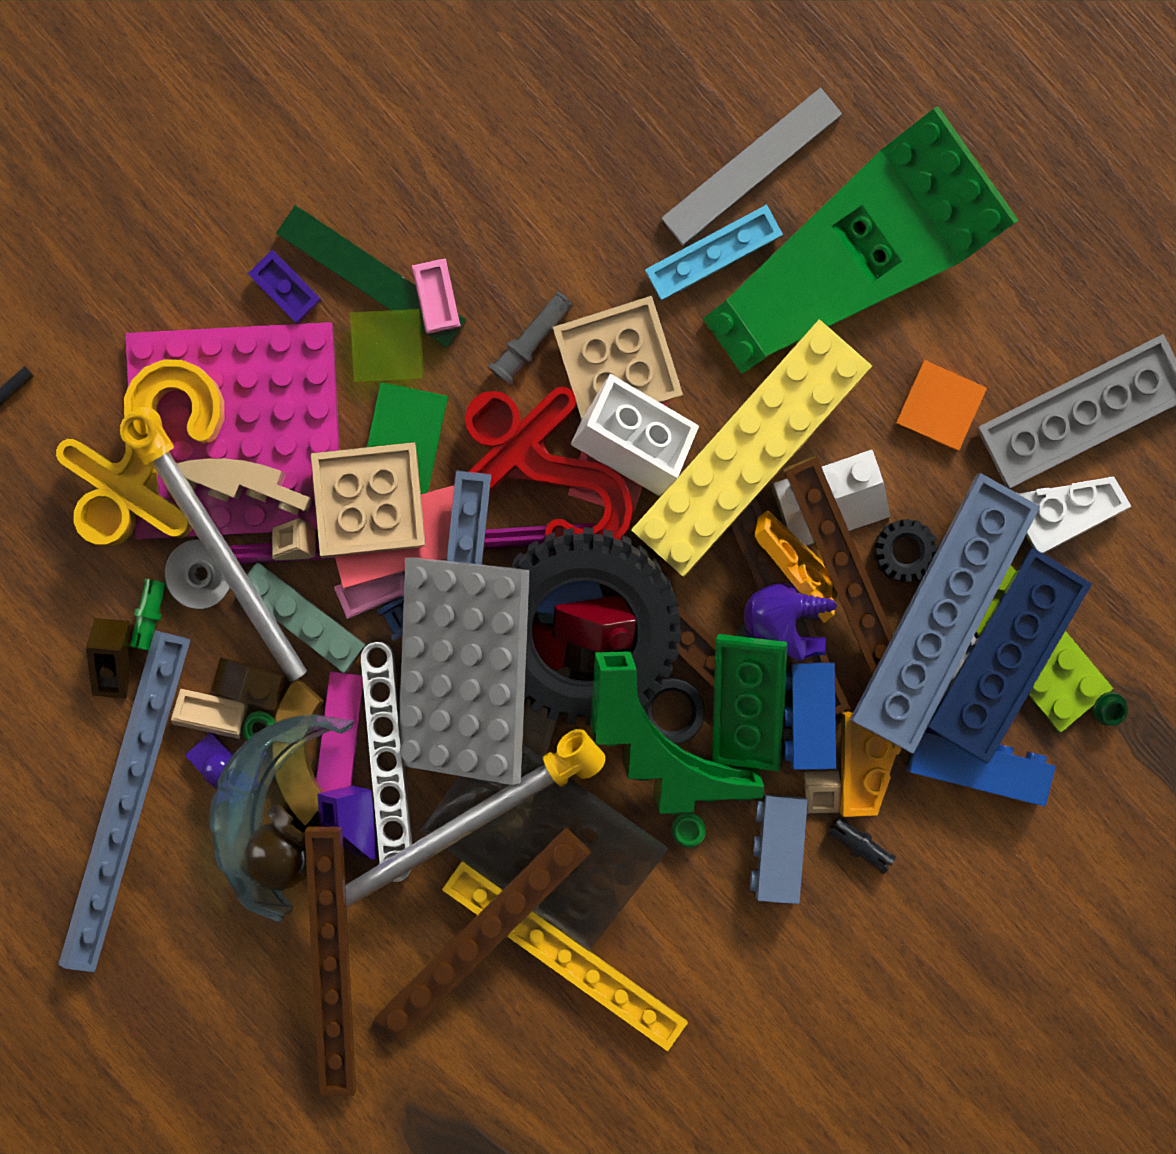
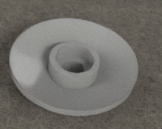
M200 540L187 541L179 545L170 554L165 567V580L170 593L178 602L190 608L204 609L216 605L227 595L230 587ZM200 567H204L208 572L205 580L201 579L198 575Z

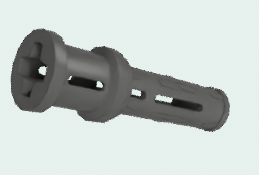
M557 291L518 339L509 340L506 343L507 349L495 363H489L487 368L502 382L511 387L514 383L512 379L525 364H530L533 361L532 358L534 356L532 353L574 304L571 301H566L568 298Z

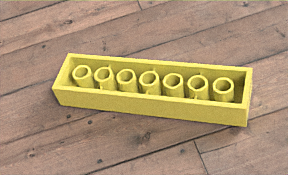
M819 319L631 531L679 574L685 577L871 370L872 365Z

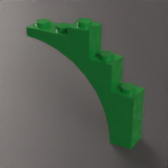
M595 652L590 722L595 744H603L605 746L623 744L622 761L627 778L639 781L655 779L654 798L660 814L678 815L680 813L694 812L695 801L698 800L705 802L726 799L746 801L754 798H763L764 784L758 769L728 766L704 760L684 751L667 739L647 717L639 702L637 694V669L631 652Z

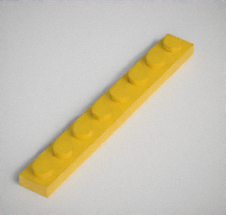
M463 860L442 888L444 892L476 915L503 890ZM532 911L507 935L508 938L666 1051L671 1048L688 1024L686 1019L535 911Z

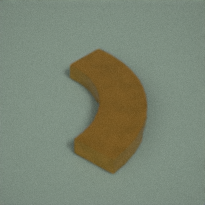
M300 679L294 680L281 701L274 723L291 717L309 716L293 718L273 727L272 758L289 741L311 729L315 716L310 714L316 715L324 702ZM310 732L288 746L273 763L276 779L283 797L296 817L305 826L310 825L318 816L317 794L324 792L314 776L311 764L308 763L307 740H309Z

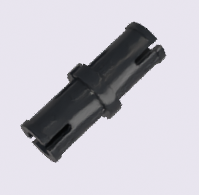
M838 816L834 823L844 832L831 825L827 834L851 850L850 854L855 858L860 856L879 870L881 874H885L889 869L888 865L878 858H881L891 866L896 856L872 841L870 834L867 832L861 833L845 821L843 817Z

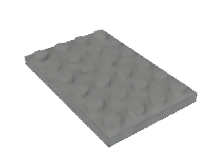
M417 557L405 558L399 720L400 754L403 766L509 785L521 783L530 570Z

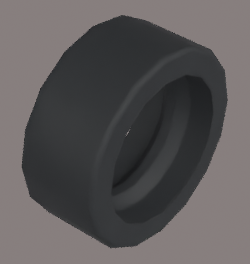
M675 678L662 679L663 687L657 694L652 690L649 692V702L643 706V709L649 720L667 739L674 744L684 743L694 737L702 727L705 716L704 701L697 689L686 681ZM665 691L681 692L689 699L692 705L691 720L686 727L679 731L670 732L663 730L656 725L652 718L651 709L653 702L658 695Z

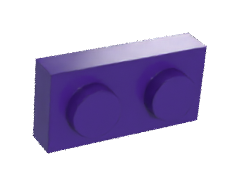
M273 250L248 273L296 324H299L322 301Z

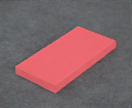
M454 485L421 494L426 547L335 557L344 590L404 573L405 558L417 557L446 561Z

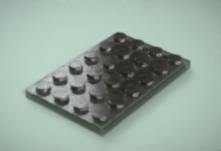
M523 744L521 778L544 764L542 757ZM459 776L420 831L427 836L506 788L509 784ZM568 778V783L563 786H559L556 782L446 848L450 853L503 890L567 827L591 853L533 912L588 951L595 945L668 849L664 844L571 778Z

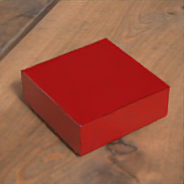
M544 623L534 625L533 642L540 658L548 667L554 670L563 668L567 642L554 638L552 627Z

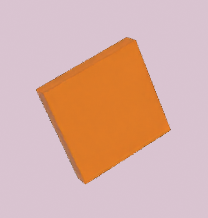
M923 360L895 424L950 449L959 451L987 388Z

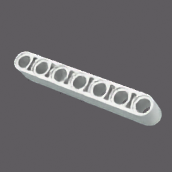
M374 642L368 644L361 653V667L379 861L381 864L412 845L406 770L405 766L402 765L400 754V705L395 654L390 645L384 642ZM376 647L383 649L387 655V661L382 667L373 666L369 660L371 650ZM377 682L387 684L390 689V696L384 702L378 701L373 697L372 688ZM380 717H387L393 722V731L388 736H382L376 731V721ZM387 751L395 755L397 764L394 769L385 770L380 766L379 756L382 752ZM393 786L399 791L400 800L398 803L392 805L383 800L382 790L384 787ZM397 821L403 828V835L397 839L388 837L385 832L387 822ZM412 869L403 874L402 876L398 877L397 879L393 880V882H399L404 880L406 877H408Z

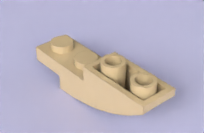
M199 459L177 463L193 489L196 488L197 483L209 487L208 495L228 502L230 496L239 499L244 487L248 488L246 495L263 502L266 501L267 496L280 501L278 508L296 515L300 509L309 512L313 499L282 487L286 473L265 465L233 459Z

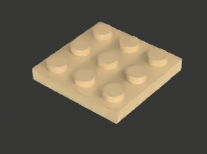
M652 296L553 327L573 393L576 396L581 419L610 374L659 403L683 396Z
M415 442L311 453L321 558L426 547Z

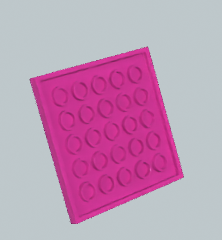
M333 323L125 333L128 387L131 380L146 366L161 360H183L203 369L218 384L223 396L224 422L217 438L210 443L198 442L188 434L187 423L192 413V402L186 392L173 390L166 393L159 400L157 413L162 420V428L174 445V448L169 452L176 463L199 459H233L265 465L286 473L282 487L313 499L309 512L300 509L296 515L278 508L280 501L267 496L266 501L263 502L246 495L247 487L243 488L239 499L230 496L228 502L208 495L210 488L197 483L196 488L193 490L221 535L272 533L274 527L298 518L313 525L314 530H318L311 453L340 450ZM158 475L159 494L178 506ZM136 514L135 536L137 540L175 538L165 534ZM192 528L191 532H190L187 536H185V537H198V536L196 535V533L194 532V530H193V528Z

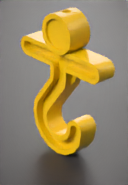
M161 360L144 367L131 380L124 396V418L135 408L141 406L150 407L157 412L158 402L166 393L173 390H181L189 395L192 402V413L187 423L188 434L201 443H210L217 438L224 422V399L218 384L203 369L183 360ZM134 420L135 430L140 434H148L147 424L141 420ZM66 439L58 445L56 449L58 461L98 488L86 493L77 502L74 510V525L77 532L86 541L100 546H116L125 542L132 535L135 528L136 514L165 534L175 538H183L191 532L192 527L181 509L159 494L158 473L151 462L144 465L133 447L125 443L126 453L123 459L118 463H112L87 445L74 439Z

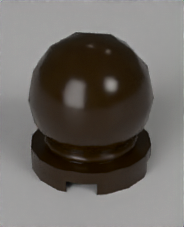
M278 801L268 811V815L273 823L260 826L250 836L244 856L245 866L251 879L265 889L282 891L293 888L307 877L305 830L310 826H305L296 817L287 803ZM315 822V824L312 827L320 826Z

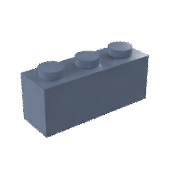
M764 794L763 802L757 801L755 822H761L760 836H754L753 857H758L757 871L751 870L750 891H755V897L758 901L799 904L808 803V799L805 797Z

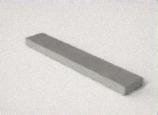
M820 87L661 218L662 222L681 245L684 246L842 116V112Z

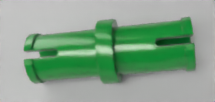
M144 579L145 583L139 608H135L133 614L137 617L129 646L149 650L157 621H161L162 614H159L167 584Z

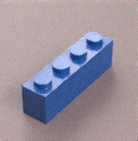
M926 728L914 753L909 754L906 770L915 774L1046 806L1056 766L1046 763L1047 756L1028 751L1026 757L1013 755L1014 748L1001 744L998 746L990 762L984 763Z

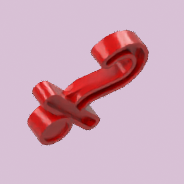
M566 387L554 389L524 419H522V414L513 399L502 392H483L473 398L465 414L466 429L478 444L491 450L468 472L491 474L489 495L507 478L595 492L604 501L605 511L600 522L592 527L593 534L602 535L603 529L613 531V538L618 540L621 539L622 535L626 536L628 534L634 509L630 490L621 476L605 464L550 455L545 448V441L577 410L576 396L572 390ZM554 519L546 526L545 536L555 532L556 538L564 536V529L574 528V534H583L584 529L576 528L563 519Z

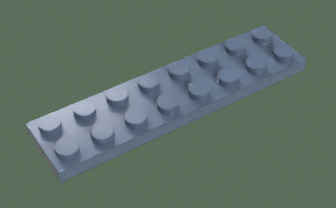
M981 473L976 474L860 698L850 721L903 750L914 753L1040 508L1039 505Z

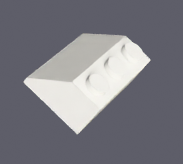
M610 374L582 418L570 445L661 496L678 478L699 426Z
M873 450L822 466L849 531L890 517L884 482ZM787 479L770 485L783 525L806 546L813 544L814 541Z

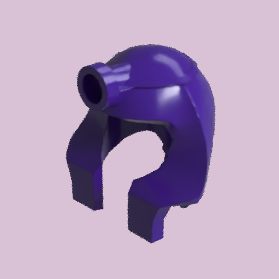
M791 582L767 586L753 593L745 605V636L787 642V655L797 661H802L804 658L814 655H825L826 638L800 637L795 623L800 617L821 620L817 614L831 612L836 609L837 605L832 599L801 594Z

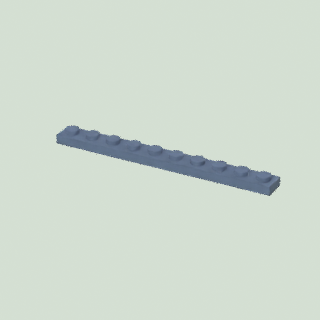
M154 631L58 965L65 969L95 972L190 644V639Z

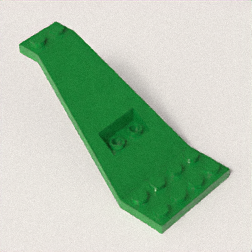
M935 107L882 148L727 300L702 319L740 373L744 374L770 354L801 340L819 319L825 325L830 326L947 270L969 258L1019 220L939 107ZM859 221L866 225L865 232L859 229ZM879 249L885 252L886 260H882L879 257Z

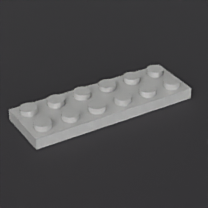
M1164 334L977 427L1006 488H1012L1175 406L1176 357Z

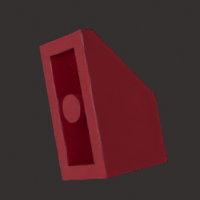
M621 595L560 604L554 607L552 634L554 638L595 652L633 648L636 619Z

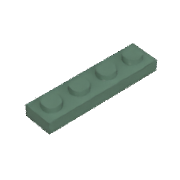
M257 562L247 576L274 619L343 673H347L367 645L263 564Z

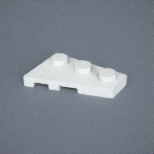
M1115 477L1019 493V495L1040 506L1026 533V537L1032 548L1037 549L1043 554L1123 513L1131 507Z

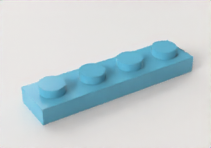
M766 204L645 269V273L662 302L781 238L783 233Z

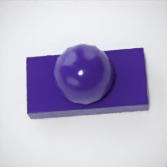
M209 733L185 755L201 772L206 782L213 786L217 792L220 791V795L230 806H233L247 794L245 792L220 790L221 776L234 755L214 733ZM236 758L222 786L251 790L257 785L258 781Z

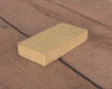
M180 689L171 723L177 726L239 739L247 714L248 703Z

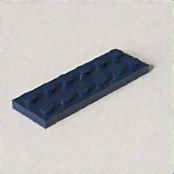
M1030 548L943 696L927 728L982 762L989 763L1092 583L1037 549Z

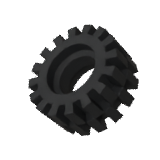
M903 519L888 524L879 532L876 537L877 541L873 546V549H875L874 560L879 565L877 567L888 578L900 582H909L923 578L939 546H936L935 541L937 539L935 534L932 535L931 529L927 525H922L917 520ZM909 537L917 543L919 553L914 562L902 564L895 559L893 546L899 538Z

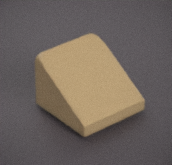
M298 518L273 528L272 559L291 560L315 557L316 538L313 525Z
M805 771V798L808 799L807 814L840 813L841 780L839 771Z

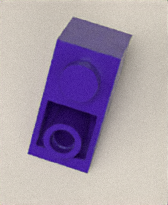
M352 785L318 793L320 827H342L343 847L354 855L368 859L377 858L376 846L378 839L374 824L373 812L375 807L372 790Z

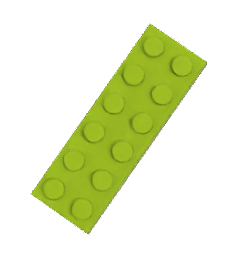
M1011 565L976 631L978 636L1016 573ZM1065 631L1028 697L1057 732L1061 733L1090 709L1101 695L1110 692L1114 688Z

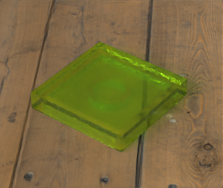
M420 309L350 313L354 382L424 378Z

